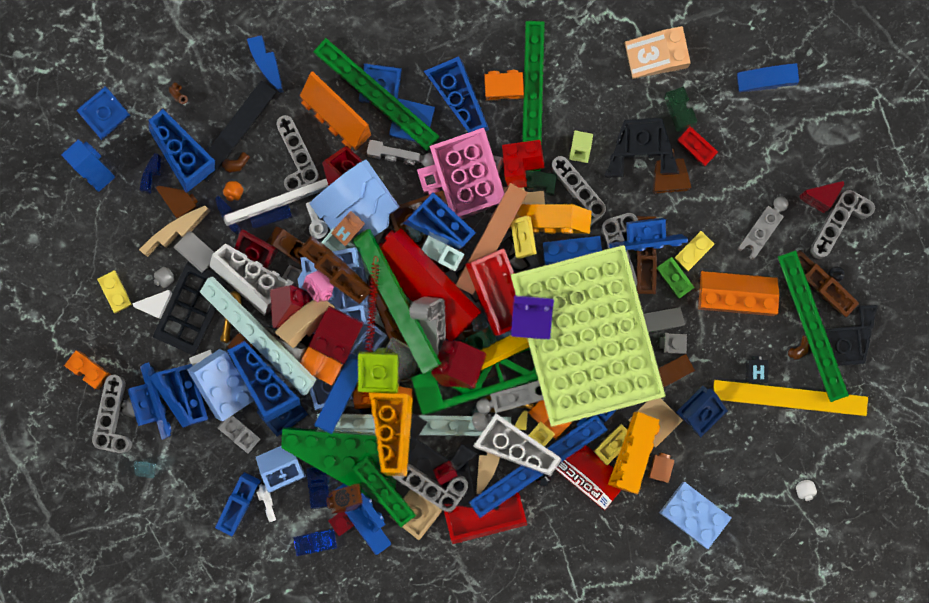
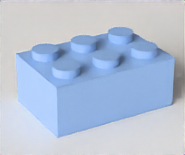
M218 349L187 369L213 415L222 422L254 401L226 351Z
M686 482L680 484L659 512L706 549L710 548L731 520L729 515Z

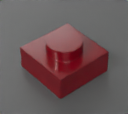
M451 461L433 470L440 485L450 482L454 477L458 476Z
M345 512L338 513L328 520L338 536H341L354 526Z

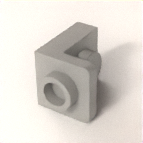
M664 333L663 337H660L659 348L663 349V353L686 354L687 334Z

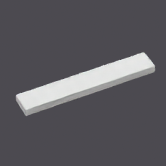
M327 179L224 216L225 224L229 226L322 192L328 187Z

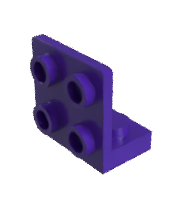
M514 296L511 336L549 340L551 337L554 299Z

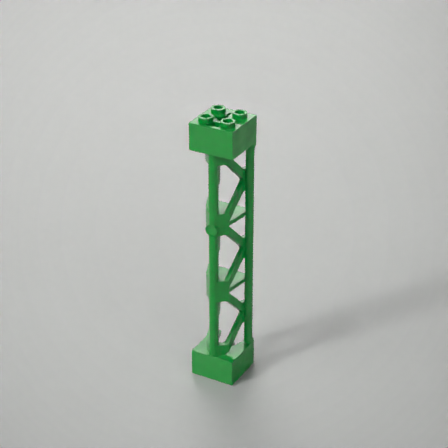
M528 347V348H526V349H524V350H522V351H520V352H518V353H522V352L528 351V350H530V347ZM503 359L482 371L475 388L451 387L461 392L462 395L442 400L437 380L431 374L432 371L427 374L413 376L411 379L422 415H428L489 396L496 392L538 381L536 369L534 367L532 371H529L507 359ZM499 364L521 376L504 381ZM494 365L500 383L482 388Z

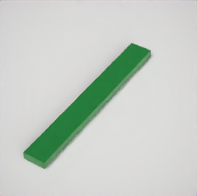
M526 21L522 142L534 140L542 142L544 21ZM540 168V169H533V170H526V171H527V172H541V168Z
M327 38L313 51L317 57L426 151L440 138L437 133Z
M366 229L352 240L369 272L379 273L378 275H373L379 277L374 279L378 280L375 284H378L377 287L422 374H427L441 365L419 321L410 317V304L371 230Z
M795 250L778 256L830 402L847 397L849 395L797 252Z

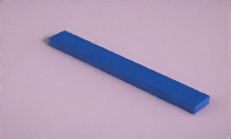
M594 415L547 449L560 457L561 462H563L608 431L599 416ZM521 465L473 498L469 503L478 517L482 518L544 474Z

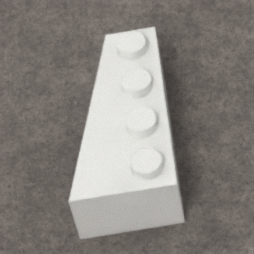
M224 244L212 254L210 267L264 316L272 310L270 290L294 285L293 281L283 279L277 272L267 270L262 267L261 263L253 262L247 258V255L227 244Z
M495 414L474 444V447L549 476L552 475L561 462L560 457L497 414Z

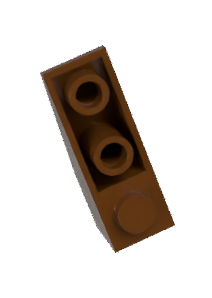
M276 226L266 242L301 265V258L304 256L299 253V249L304 243L284 229Z

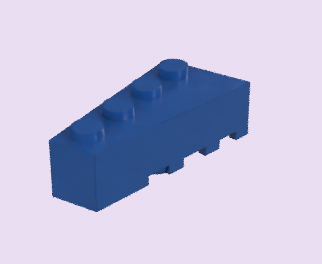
M460 57L424 71L468 133L484 128L485 132L489 130Z
M245 341L227 350L266 423L301 404L299 398Z

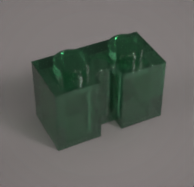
M684 86L667 92L664 99L677 132L688 129L690 126H695L698 121L693 108L688 109L686 106L689 98Z

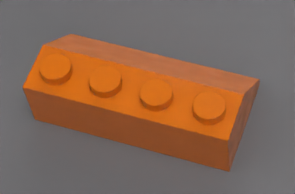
M701 271L699 310L767 316L778 314V278Z

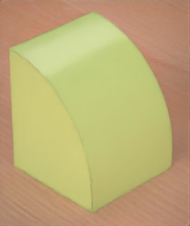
M574 131L569 160L588 163L593 134Z

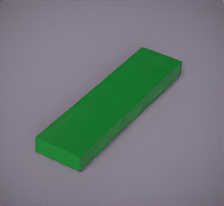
M368 456L352 467V470L400 527L416 516V513Z

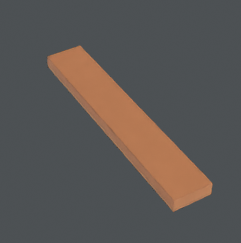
M512 183L509 184L468 262L495 252L498 249L528 192ZM465 265L455 285L473 295L475 287Z

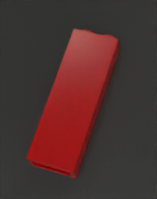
M402 228L396 232L392 230L385 237L386 242L379 244V247L402 291L412 302L422 297L443 299L445 303L446 338L449 341H453L477 318L481 311Z

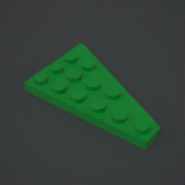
M283 427L282 449L347 486L359 484L361 494L363 493L365 496L381 504L352 470L353 466L368 456L381 471L376 434L333 431L330 434L324 430ZM382 473L396 489V479L393 476H387Z

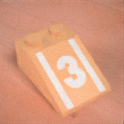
M683 26L662 30L625 42L632 79L685 69L690 65Z

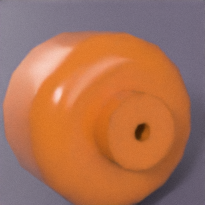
M229 181L223 189V194L228 201H233V199L239 200L244 188L236 181Z

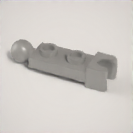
M369 140L367 157L381 160L383 156L387 161L396 162V159L402 160L404 164L414 166L415 163H422L424 167L435 165L431 153L423 156L420 153L384 146L383 142Z
M777 197L774 200L773 209L767 206L738 247V251H742L745 247H750L752 253L749 258L751 260L755 259L784 217L780 214V211H785L788 208V200L785 197Z
M539 381L490 394L492 400L480 399L476 405L477 410L482 414H486L491 408H494L495 413L543 401V395L536 393L537 388L540 387Z

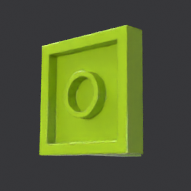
M378 348L376 352H359L358 392L397 394L398 353H386V348Z

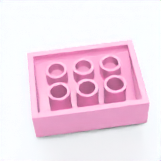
M484 128L430 146L448 207L461 219L499 204L505 192Z

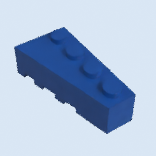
M164 109L148 120L150 133L186 193L215 171V160Z

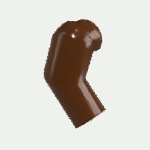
M175 82L172 83V86L169 87V93L176 102L186 104L188 101L187 96L179 93L182 87Z
M242 152L237 160H224L222 167L227 172L241 171L250 159V156Z
M802 336L800 346L795 349H789L788 356L790 358L798 360L808 354L810 345L806 336Z

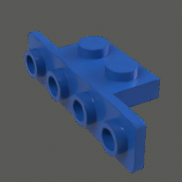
M656 218L626 222L627 241L609 243V247L615 248L624 245L626 252L630 249L643 251L646 247L660 249L664 245L681 246L682 243L688 242V238L683 234L666 236V219Z
M148 362L140 366L145 384L129 388L128 393L138 426L157 422L160 436L163 440L171 436V426L166 421V409L160 401V393L149 378L155 373Z
M343 483L341 486H339V487L336 488L335 490H338V489H341V488H344V487H348V486ZM362 493L363 503L355 510L345 513L374 554L378 555L389 547L391 542L381 530L385 525L383 516L372 507L371 499Z

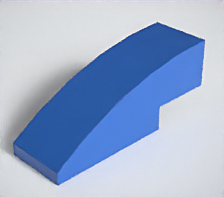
M262 35L248 38L250 51L262 74L280 93L284 92L274 52H266Z
M797 63L737 73L739 92L795 86L799 83Z
M245 472L240 476L219 518L216 529L230 536L234 535L261 480Z

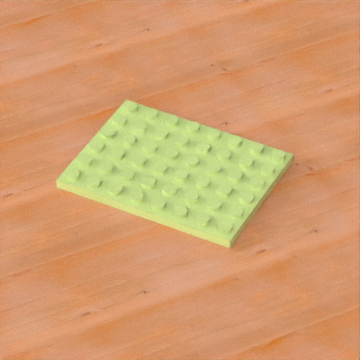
M624 245L511 275L516 296L554 299L550 339L527 338L551 427L665 397Z

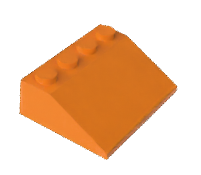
M312 71L300 94L303 100L301 104L308 111L312 109L316 113L314 116L322 124L326 122L330 126L328 130L335 137L339 135L343 139L342 143L345 146L356 151L371 136L369 125Z

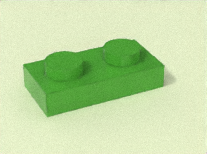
M673 257L657 267V271L678 299L695 288Z

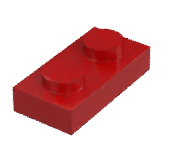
M691 126L677 140L704 167L718 153Z

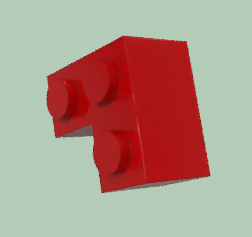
M534 140L502 145L507 187L510 183L519 188L527 187L526 170L545 168L541 141Z

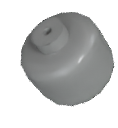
M162 267L154 273V282L157 286L161 285V287L166 288L174 282V275L169 268Z
M129 397L127 401L123 400L121 407H123L122 413L134 418L135 413Z
M476 412L472 417L473 426L478 431L485 430L492 420L491 414L488 415V413Z

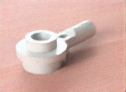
M308 202L306 206L312 221L309 226V232L314 238L321 239L326 236L328 226L324 221L319 220L318 215L309 204L310 202Z
M260 484L259 489L256 490L259 501L263 500L265 503L268 521H275L276 517L272 508L271 494L268 493L265 485L262 486Z

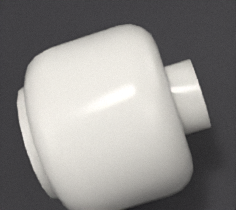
M804 480L796 486L800 499L812 500L813 496L817 493L813 481Z

